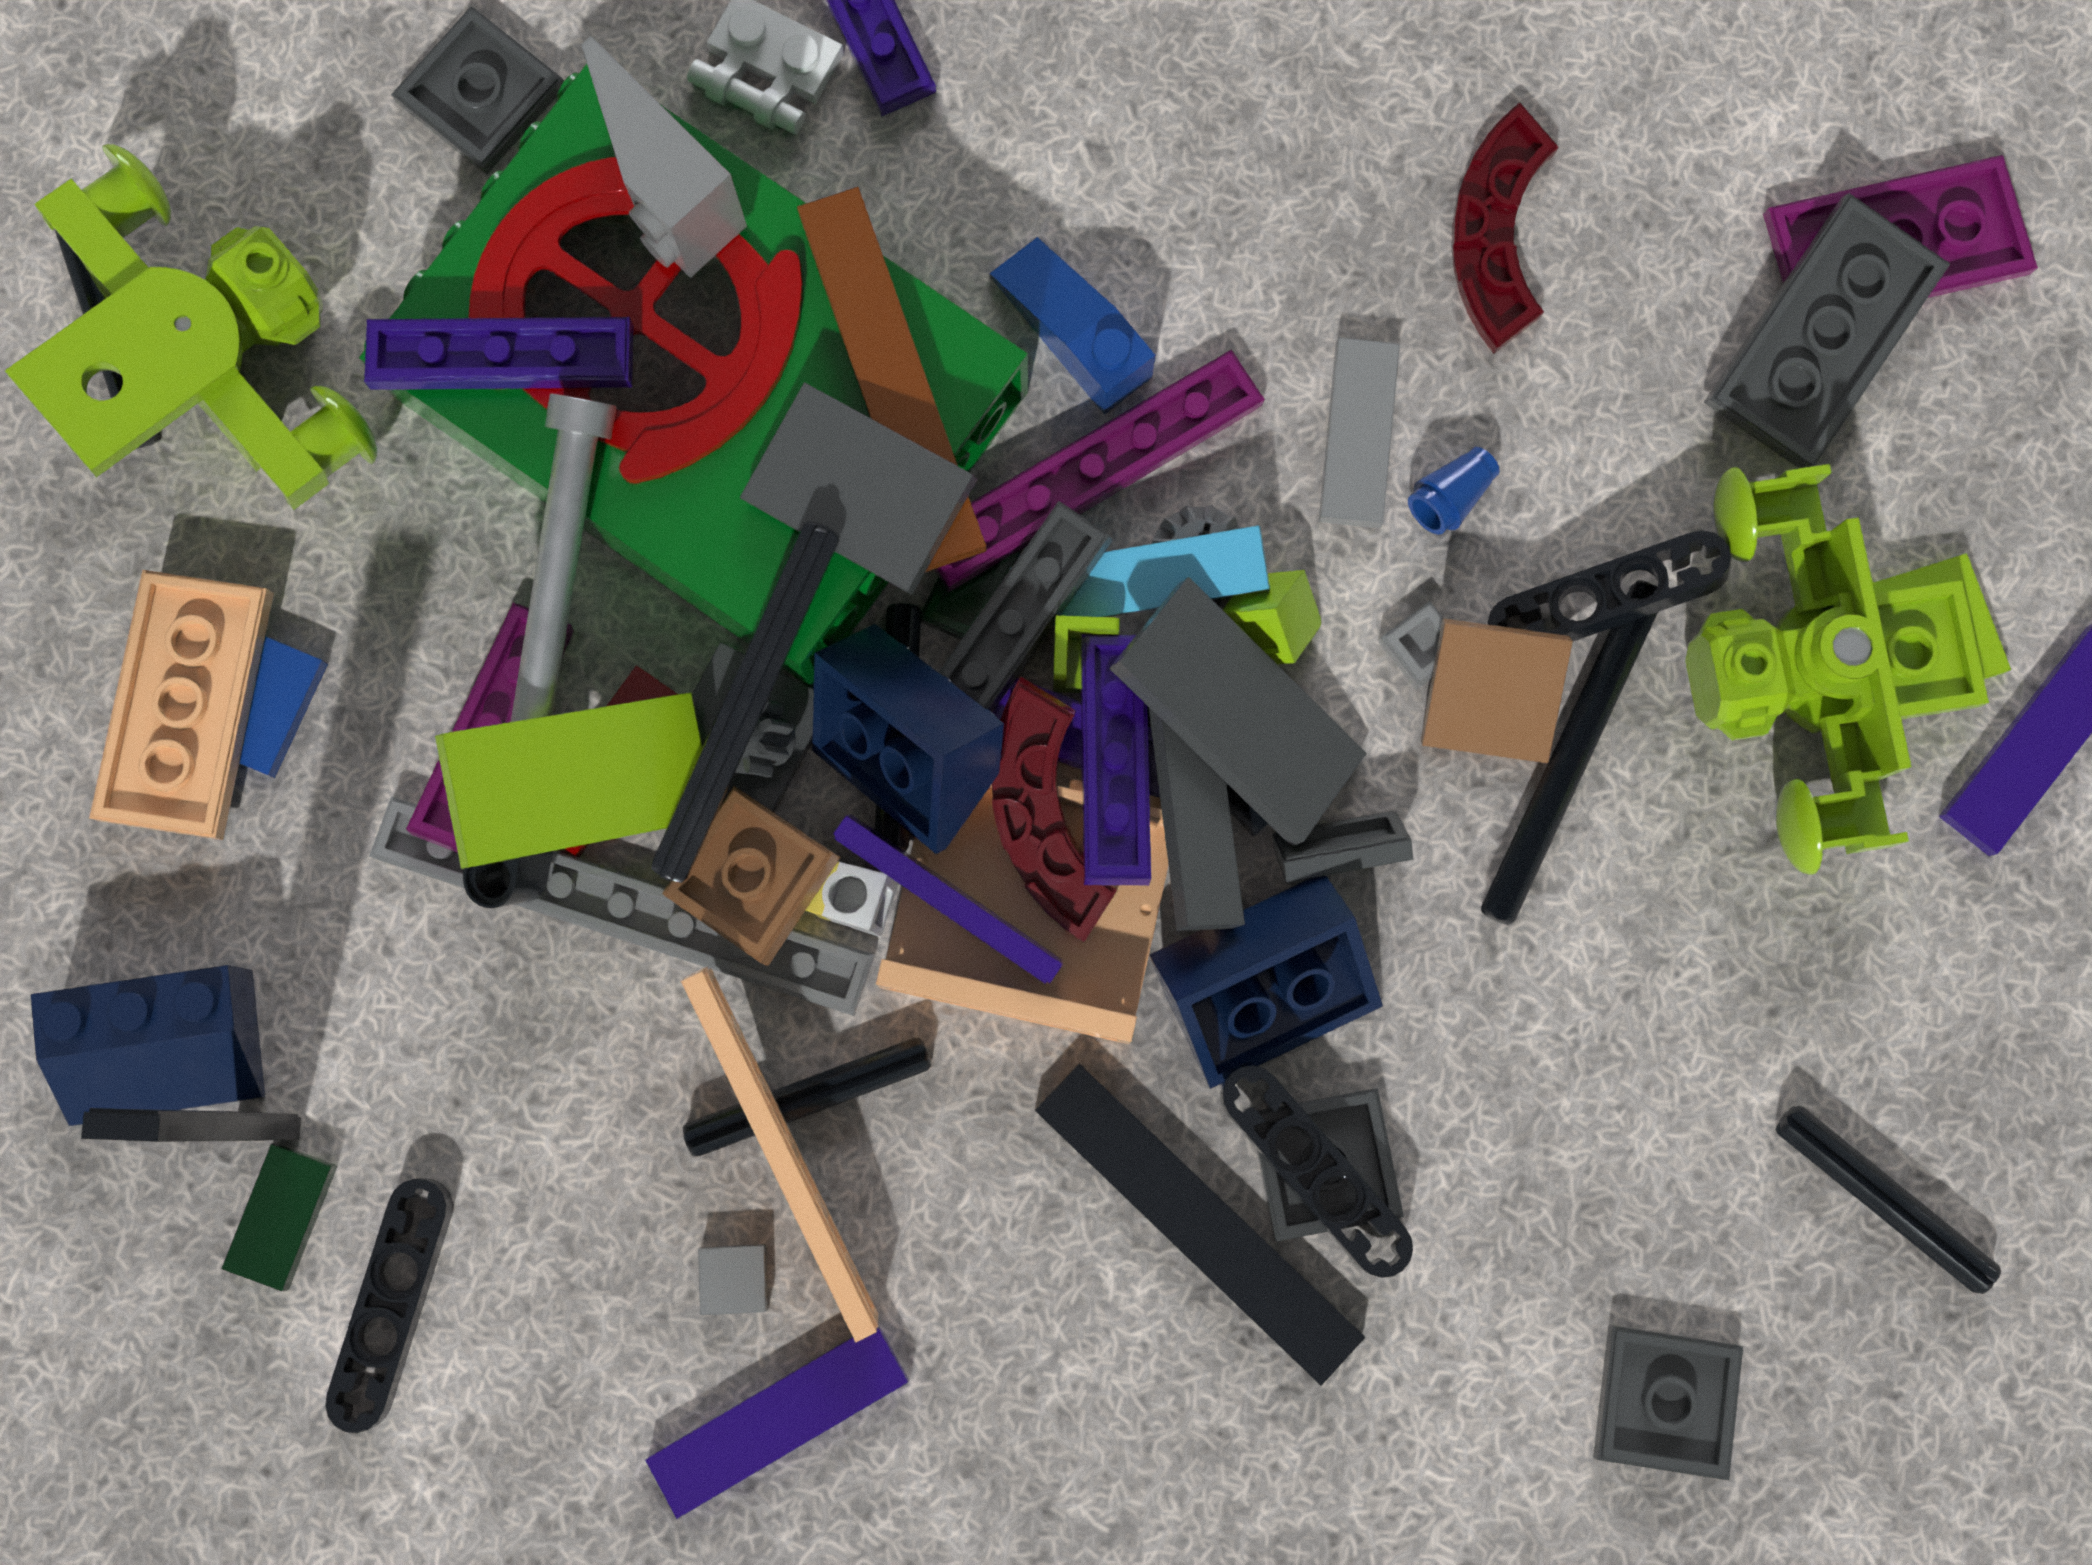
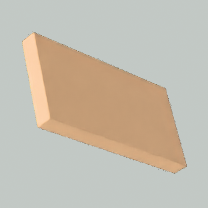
M142 570L90 819L217 840L224 839L274 596L273 592L262 587Z

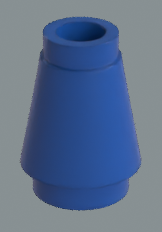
M1474 447L1468 453L1461 455L1415 482L1414 493L1408 497V507L1412 515L1423 528L1433 534L1440 535L1447 529H1458L1492 481L1499 475V465L1488 451L1481 447Z

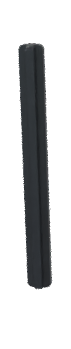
M806 521L802 525L651 862L652 870L665 880L682 883L688 878L840 542L839 535L823 524Z
M1637 580L1630 586L1627 596L1634 599L1647 598L1655 592L1658 586L1647 581ZM1658 612L1610 629L1483 901L1481 912L1488 918L1505 925L1512 924L1516 920Z

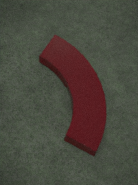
M1520 102L1501 118L1476 151L1463 178L1455 203L1452 222L1451 249L1459 293L1472 323L1493 354L1540 319L1544 313V310L1533 297L1522 274L1517 256V247L1514 245V227L1516 214L1528 184L1540 168L1556 154L1559 147Z
M1020 676L1000 719L1004 723L1000 771L992 783V806L995 822L1003 848L1007 850L1015 869L1025 882L1024 887L1028 893L1062 928L1082 942H1085L1118 891L1119 885H1084L1083 851L1071 834L1060 804L1057 779L1059 753L1064 735L1076 710Z

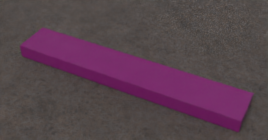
M1232 349L972 501L971 505L986 544V552L934 569L935 573L948 593L1010 555L1025 548L1058 501L1079 515L1260 408L1265 401L1264 397Z

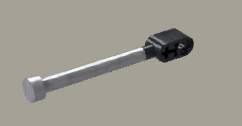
M550 394L545 427L558 429L511 722L553 715L598 437L612 439L617 406L557 394ZM552 851L464 868L463 884L465 891L475 904L484 908H498L535 900L542 894L547 885ZM504 864L507 867L510 874V884L508 888L504 884L502 878V869Z

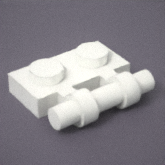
M731 0L707 41L709 52L723 58L724 61L722 64L713 67L696 59L689 68L687 81L704 89L705 96L708 99L722 106L730 102L754 114V121L770 130L778 126L796 135L803 126L806 113L789 105L790 100L796 94L814 104L817 103L844 55L843 45L754 0ZM747 70L772 82V85L763 92L741 81Z

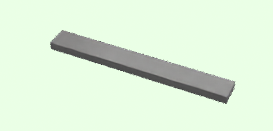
M391 796L369 857L464 888V868L461 869L458 853L411 835L406 830V827L417 805ZM557 850L552 851L548 881L542 894L530 902L514 904L684 961L708 967L709 969L712 968V970L855 1016L875 957L872 953L793 928L769 966L764 965L664 896L662 893L667 886ZM504 864L502 869V878L504 884L508 888L510 884V874L507 867Z

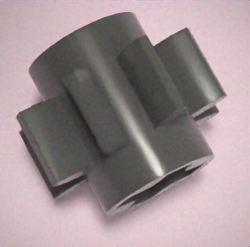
M771 700L767 701L736 769V773L770 778L773 776V765L779 766L784 764L792 755L796 741L794 725L790 721L780 718L784 707L782 703Z

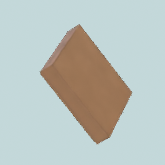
M1443 618L1421 734L1422 746L1549 763L1573 640L1570 636Z
M734 786L718 809L688 878L682 883L670 881L662 894L755 960L769 966L841 857Z

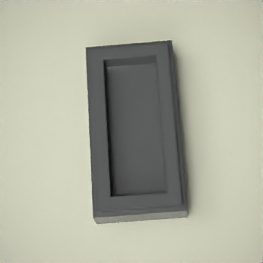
M1394 811L1317 824L1307 838L1295 846H1291L1277 832L1272 834L1275 856L1286 883L1413 860L1412 840L1397 812Z

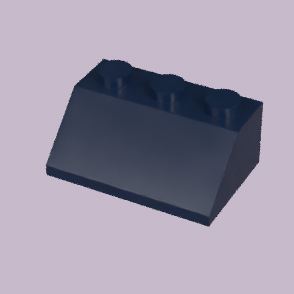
M873 624L815 652L812 751L935 854L945 850L999 774L1004 723L990 710L983 708L956 687L946 676L938 673L912 653L906 645L898 642L879 626Z
M1327 876L1310 878L1244 909L1245 925L1235 929L1200 930L1149 954L1164 994L1210 1089L1222 1084L1229 1073L1240 1067L1262 1065L1383 1007L1356 918Z
M224 965L30 994L36 1061L69 1126L82 1125L84 1112H89V1108L184 1110L265 1097L253 970Z

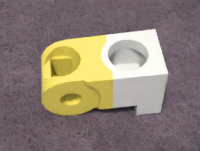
M838 861L805 911L819 918L882 937L899 883L885 873Z

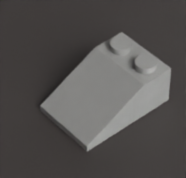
M590 36L581 46L624 184L634 204V208L629 211V215L643 231L644 234L640 237V240L648 251L666 268L675 262L691 278L747 227L731 174Z

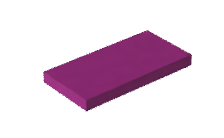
M2003 155L1769 207L1763 214L1783 284L1839 200L1848 193L1950 263L1928 298L2031 275L2038 269Z

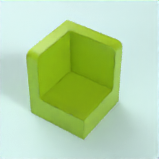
M1305 570L1268 573L1270 590L1235 595L1222 610L1276 664L1295 663L1321 627V617Z
M1056 615L1054 692L1081 693V635H1119V618Z

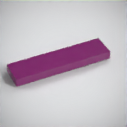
M513 602L452 732L511 722L529 612L528 607ZM569 623L567 624L562 657L574 632L572 625ZM438 760L406 830L413 836L458 853L440 760Z

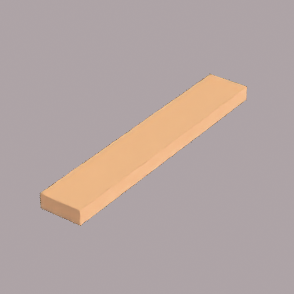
M704 967L686 976L681 983L856 1343L877 1332L879 1316L877 1309L712 968Z

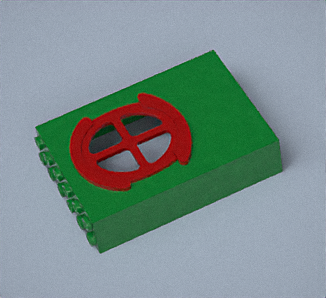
M586 64L580 73L574 72L566 78L558 91L556 104L542 122L536 121L528 127L520 140L518 153L504 171L499 170L490 176L481 191L480 202L466 220L457 221L448 230L442 243V251L427 270H420L410 279L404 290V300L389 319L526 318L525 296L527 285L537 271L544 269L552 271L610 312L611 317H630L634 325L633 336L644 335L703 375L706 378L704 390L694 400L668 410L641 413L616 410L612 439L598 437L583 530L749 645L799 532L740 499L743 490L804 382L869 417L799 218L797 206L806 203L664 106L662 107L731 174L747 224L746 228L715 255L729 274L739 299L741 330L739 341L734 350L726 356L715 355L655 313L657 301L681 271V268L675 262L666 268L656 260L634 289L623 291L562 250L560 241L572 227L598 217L629 215V211L634 208V204L624 184L588 65ZM883 255L958 467L970 473L1028 394V353ZM365 340V344H364V349H365V350L363 351V353H362V354L360 355V357H359V359H360L364 364H365L366 340ZM592 388L387 390L398 401L544 503L547 501L558 429L545 427L550 394L592 401L590 398ZM835 552L782 669L812 689L814 687L815 652L852 635L889 582Z

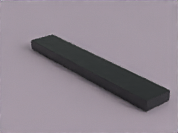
M1080 1063L1037 1107L1036 1113L1320 1386L1325 1383L1365 1339V1336Z
M89 1108V1112H84L81 1139L149 1142L299 1140L301 1117H298V1114Z

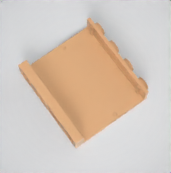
M1070 780L1069 788L1058 786L1060 804L1071 834L1083 851L1082 780ZM992 784L945 850L935 854L914 837L911 856L1060 957L1063 965L1051 983L1046 982L1044 984L903 887L886 960L881 959L876 985L879 988L1125 1044L1132 1042L1137 1019V1007L1169 866L1159 797L1149 795L1150 885H1119L1118 891L1085 942L1076 938L1052 919L1024 887L1025 882L1015 869L1007 850H1004L997 830L992 806Z

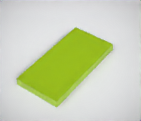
M691 692L436 735L435 740L461 869L666 829L702 750Z

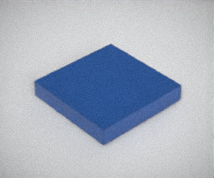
M265 636L239 764L270 777H276L328 663Z

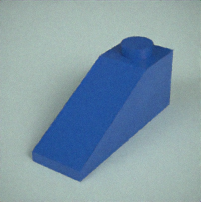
M1038 237L989 273L990 278L1104 415L1152 378L1156 356L1113 304Z

